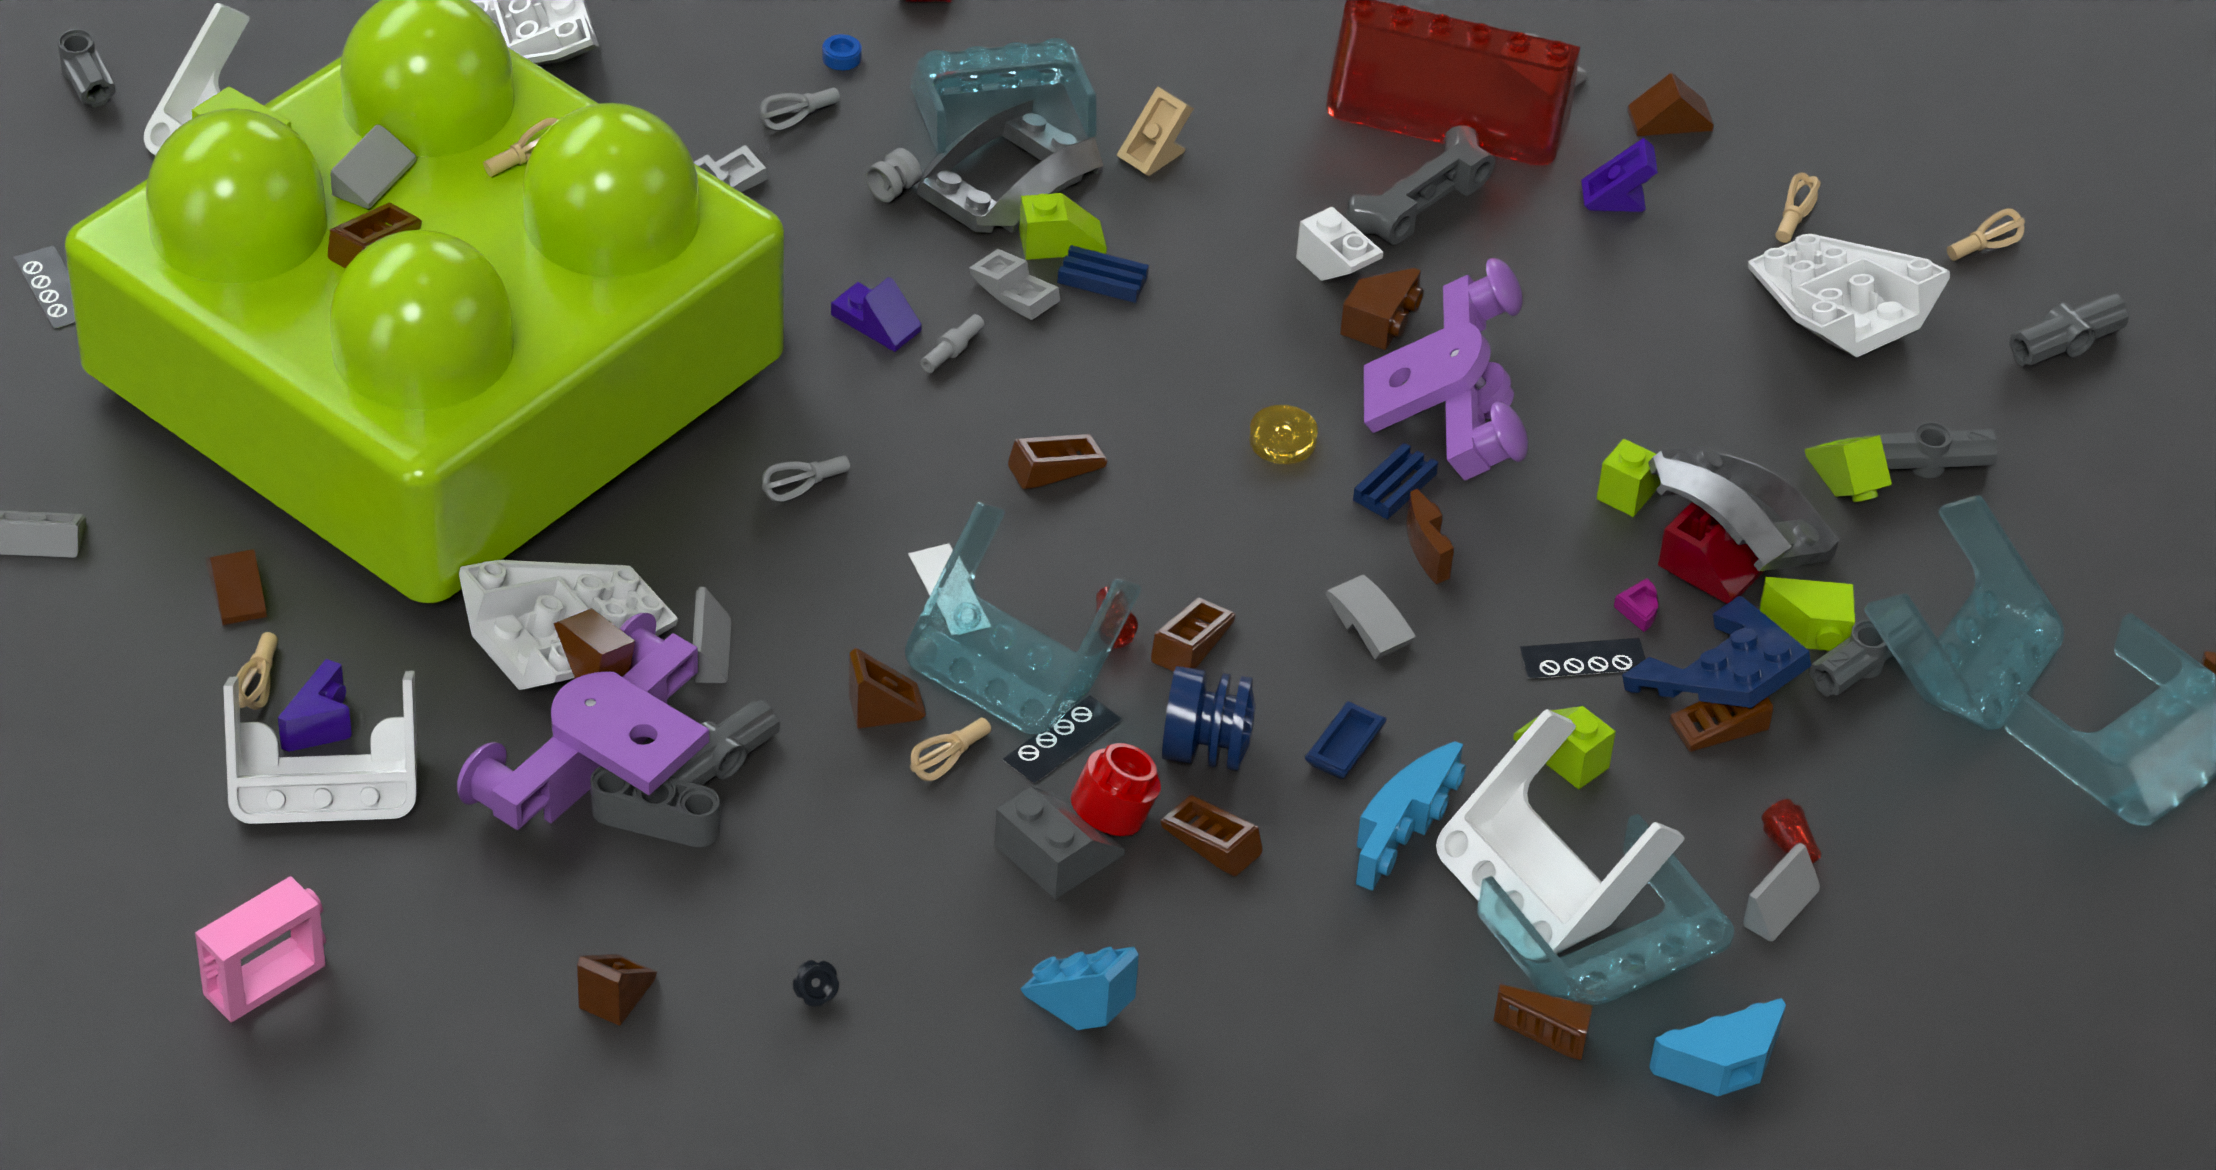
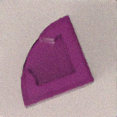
M1645 578L1615 596L1614 608L1645 632L1652 626L1657 616L1658 599L1656 587L1648 578Z

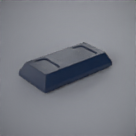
M1347 701L1307 753L1305 760L1311 766L1339 779L1345 778L1387 722V718Z

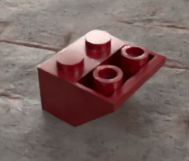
M1691 502L1664 529L1658 566L1726 604L1741 596L1764 572L1758 571L1754 566L1759 559L1748 544L1738 545L1715 518L1694 502Z

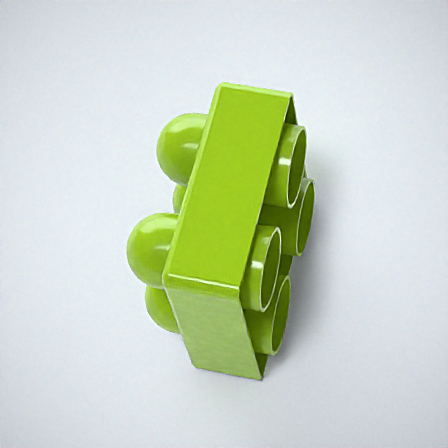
M380 0L370 7L354 25L344 45L341 57L263 105L290 120L292 129L272 116L249 109H220L201 114L184 123L165 140L153 160L148 179L75 224L69 230L65 239L77 339L83 369L399 592L421 603L440 602L462 589L459 571L462 566L505 558L777 360L784 349V228L778 216L696 165L680 136L658 116L639 107L627 104H599L509 48L497 24L482 8L471 0ZM546 118L559 119L553 125H549L535 133L526 142L525 146L540 138L533 151L529 153L528 162L521 165L517 164L493 177L487 174L483 165L484 161L510 149V146L517 143L527 130ZM378 124L386 128L416 155L417 161L370 209L333 196L330 173L332 168ZM390 202L422 220L419 230L398 232L370 244L346 268L328 258L330 229Z

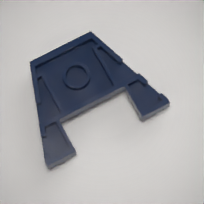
M1738 596L1713 613L1715 629L1731 634L1729 639L1714 649L1702 653L1698 660L1685 669L1648 657L1624 673L1622 677L1624 689L1629 692L1639 693L1641 686L1658 688L1659 696L1674 698L1682 692L1698 693L1699 701L1752 708L1812 666L1810 652L1748 600Z

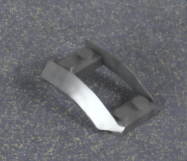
M1035 99L999 112L952 142L925 168L916 194L975 232L992 233L994 226H1001L1007 231L1014 233L1018 230L1020 224L1021 196L1057 193L1081 181L1084 173L1089 171L1095 174L1102 173L1104 165L1094 136L1079 142L1076 141L1073 135L1060 131L1049 124L1044 117L1033 114L1032 108ZM1003 136L1041 160V162L1023 175L996 202L991 199L989 194L977 190L963 181L958 174L950 171L976 149Z
M1705 446L1661 450L1648 462L1651 474H1658L1661 485L1656 490L1661 496L1678 494L1703 508L1724 527L1738 545L1748 544L1759 559L1754 564L1758 571L1830 561L1836 554L1839 543L1838 537L1809 501L1783 478L1757 464L1730 455L1716 453ZM1743 490L1761 499L1784 521L1773 523L1758 503Z

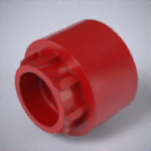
M1116 743L1108 745L1107 748L1096 750L1089 756L1072 789L1070 799L1074 810L1087 824L1104 833L1116 836L1135 834L1142 828L1161 790L1156 765L1146 752L1130 744Z

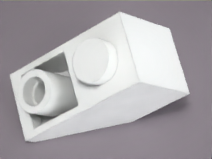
M1329 207L1300 221L1296 258L1321 281L1351 274L1383 258V251L1333 207Z

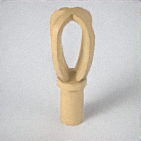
M546 118L527 130L517 143L510 146V149L484 161L483 165L487 174L493 177L517 164L521 165L528 162L529 153L533 151L540 138L525 146L526 142L535 133L549 125H553L559 119Z
M1803 172L1793 176L1788 190L1783 219L1775 234L1778 241L1788 243L1797 225L1814 207L1818 198L1817 191L1821 184L1816 176L1809 177ZM1808 185L1810 188L1809 194L1799 207L1795 206L1794 198L1796 193L1803 186Z
M2013 209L2000 210L1986 219L1978 230L1972 232L1969 237L1948 246V256L1951 260L1956 261L1975 251H1981L1985 248H2001L2016 243L2024 234L2025 220ZM2006 215L2014 219L1985 232L1994 222ZM2017 227L2016 234L2010 238L1995 242L1987 241Z
M265 632L261 635L255 654L251 656L250 661L241 667L236 676L239 679L240 708L248 706L251 709L259 710L268 701L270 670L273 665L272 658L278 644V637L273 633ZM255 674H262L258 687L250 696H246L245 692Z
M981 717L960 731L956 730L951 734L933 736L918 743L911 753V771L916 772L917 776L925 781L938 779L953 767L961 753L968 750L970 745L991 732L989 722ZM948 742L919 758L922 750L934 744ZM950 756L946 760V762L938 769H936L934 772L927 773L924 771V769H927Z

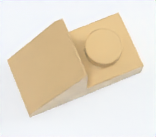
M1157 86L1118 151L1117 156L1150 176L1185 152L1186 149L1176 143L1175 140L1194 108Z

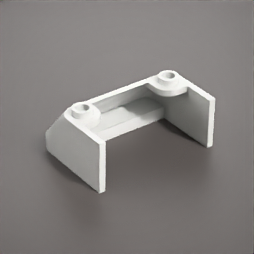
M405 671L402 680L404 717L386 718L375 726L371 734V754L279 757L277 736L268 725L261 722H240L238 677H229L223 687L228 805L231 813L238 820L248 824L396 819L409 813L415 804L417 796L415 671Z

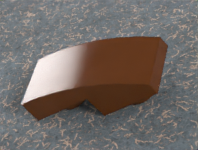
M1418 489L1410 492L1406 521L1409 542L1426 574L1435 584H1439L1450 579L1454 547L1447 536L1440 534L1443 515L1438 506L1430 502Z

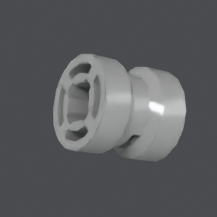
M904 148L894 149L886 155L884 162L878 161L865 171V181L871 193L877 199L887 203L897 198L902 193V188H911L922 178L919 162L911 152Z

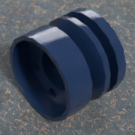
M1176 666L1167 706L1162 759L1192 763L1199 744L1208 746L1209 766L1217 767L1221 748L1229 749L1227 769L1239 771L1241 761L1248 747H1250L1256 710L1253 694V677L1241 676L1237 695H1230L1231 674L1223 673L1216 692L1207 691L1206 670Z

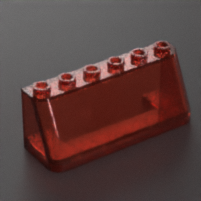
M1347 0L1343 9L1327 91L1326 110L1332 117L1339 120L1444 144L1443 140L1446 132L1452 127L1469 126L1478 133L1480 148L1491 155L1533 165H1546L1555 160L1570 121L1581 47L1567 44L1563 41L1527 35L1523 32L1496 28L1484 23H1474L1452 18L1444 14L1417 10L1405 5H1395L1377 0Z

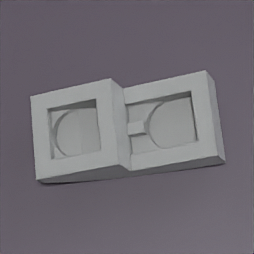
M746 145L717 162H714L708 154L694 162L740 192L769 179L766 167Z
M997 249L969 267L970 275L986 291L1013 311L1030 320H1033L1061 301L1059 287L1029 275L1026 260L1003 250Z
M1364 574L1329 589L1325 593L1346 629L1356 628L1374 660L1411 644L1416 637L1390 599Z

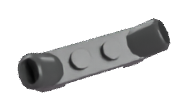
M1469 126L1452 127L1446 132L1443 140L1444 153L1434 160L1426 162L1421 169L1406 179L1398 181L1393 188L1384 194H1353L1348 199L1347 220L1364 235H1378L1391 245L1401 243L1414 234L1416 215L1454 189L1465 196H1469L1482 187L1494 170L1495 158L1480 148L1478 133L1475 129Z

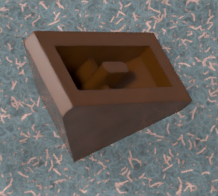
M1672 72L1631 102L1627 109L1636 136L1713 131L1714 123L1705 100Z
M254 549L205 558L222 625L267 617Z
M593 608L553 623L575 679L597 672H615L623 677L630 670L635 640Z
M854 648L849 652V699L857 729L919 721L926 716L917 682L858 648Z
M618 954L580 956L577 963L579 1008L621 1026L655 981L658 971Z

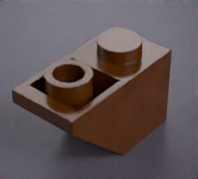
M1410 268L1359 279L1343 304L1340 335L1386 350L1395 336L1401 337L1409 313L1411 311L1417 312L1424 295V289L1419 287L1421 270Z

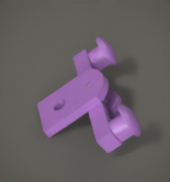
M1497 258L1487 260L1486 277L1474 282L1469 275H1466L1443 286V329L1364 365V423L1372 433L1446 401L1447 461L1464 481L1490 470V466L1510 457L1516 462H1521L1528 452V437L1520 417L1510 407L1514 398V391L1510 387V376L1500 364L1489 362L1490 345L1481 333V331L1486 329V320L1504 312L1511 316H1516L1522 308L1523 297L1519 281L1512 269L1505 262ZM1485 419H1491V421L1485 423Z
M639 613L630 617L619 628L635 640L630 670L623 677L615 672L591 673L578 677L564 685L558 691L552 703L551 721L553 737L514 771L505 766L506 749L502 744L491 742L477 748L467 758L458 776L457 793L460 800L467 805L477 802L484 804L493 810L495 817L514 829L519 830L543 808L544 820L549 823L555 821L590 790L591 774L600 766L650 795L709 742L708 728L667 704V699L698 673V648L674 633L665 640L656 636V619L650 613ZM649 737L654 739L652 743L641 745Z

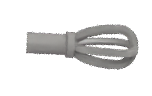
M835 87L813 94L782 93L772 95L762 101L759 117L770 130H782L798 123L807 114L814 112L815 109L839 103L840 95ZM782 100L800 102L767 113V107L772 102ZM802 108L797 115L779 124H775L769 119L770 117Z
M842 455L822 462L805 463L795 461L775 464L764 471L761 485L762 490L765 491L767 497L772 501L784 502L803 494L814 484L822 482L825 478L849 472L850 463L848 458ZM787 469L807 471L770 483V476L777 471ZM808 478L804 484L785 494L778 495L772 490L774 487Z

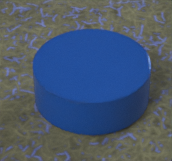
M838 34L827 38L823 42L822 60L829 68L843 71L853 69L860 64L862 46L856 38L850 35Z

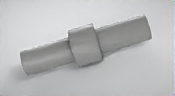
M973 314L957 329L951 328L938 339V345L921 359L922 368L926 372L932 373L948 358H956L967 348L968 341L984 328V320L979 315Z

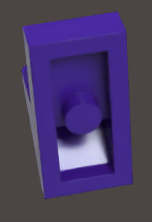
M1642 138L1581 179L1584 206L1592 211H1645L1644 192L1641 184L1648 182L1652 176L1658 173L1654 146L1648 140Z
M887 277L873 289L860 282H856L831 302L832 316L894 352L922 331L921 322L891 277Z
M325 659L279 715L278 726L281 749L290 752L351 737L350 709L342 704L346 696L342 664Z

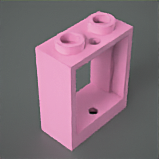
M290 876L195 932L203 995L231 1023L325 966L323 945L326 943V937L322 930L320 916L323 912V907L315 892L310 888L304 889ZM291 931L290 938L241 966V959L285 932Z

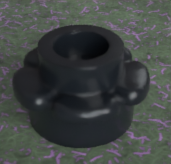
M808 960L798 967V975L793 979L792 986L795 995L803 998L805 1004L814 1007L821 1006L834 998L839 989V981L836 977V969L832 964L824 960L819 963L814 960ZM814 978L820 980V984L817 987L812 986Z

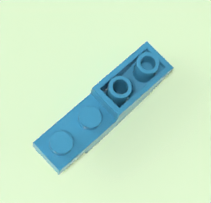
M1454 741L1416 759L1389 780L1370 801L1360 816L1357 847L1362 849L1359 855L1356 885L1373 891L1382 874L1385 876L1390 875L1396 862L1398 853L1396 849L1399 843L1406 845L1413 831L1425 835L1434 819L1438 821L1442 819L1448 805L1450 789L1458 790L1465 775L1466 765L1461 763L1463 744Z

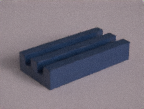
M1071 245L1068 250V256H1065L1063 260V266H1060L1058 270L1057 283L1136 303L1148 278L1149 265Z
M1403 443L1354 488L1353 501L1388 520L1409 501L1411 491L1422 489L1437 475L1439 462L1432 458L1428 462L1424 461L1425 454L1420 451L1412 454L1410 453L1411 446ZM1414 469L1417 470V472L1409 480H1407L1396 492H1394L1384 503L1380 502V500L1383 499L1389 492H1393L1397 487H1399L1401 485V481L1407 475H1409Z

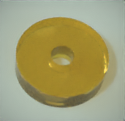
M1290 405L1269 406L1258 411L1253 416L1250 423L1249 443L1252 450L1258 456L1269 462L1277 464L1297 463L1307 459L1314 452L1318 434L1317 423L1309 413L1298 407Z

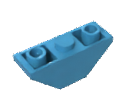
M1133 946L1113 950L1112 947H1106L1096 953L1087 955L1081 951L1068 958L1058 960L1055 956H1052L1033 968L1032 974L1034 976L1020 989L1025 997L1076 1030L1106 1026L1135 998L1139 954Z
M1782 998L1764 1004L1755 1003L1745 1010L1722 1017L1714 1016L1703 1023L1681 1030H1669L1655 1038L1649 1068L1656 1076L1715 1096H1721L1761 1082L1778 1039L1786 1004Z

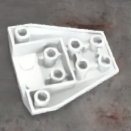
M471 0L482 8L497 24L507 46L536 65L563 62L599 47L585 0Z
M1815 234L1800 235L1795 241L1779 248L1768 249L1763 255L1748 261L1749 270L1795 322L1829 344L1855 357H1859L1920 329L1950 279L1949 270L1932 263L1929 259Z
M494 560L462 566L459 571L472 637L519 690L574 679L553 623L593 608L616 627L620 628L630 617L639 613H650L656 619L655 635L659 636L676 626L678 621L676 615L631 566Z

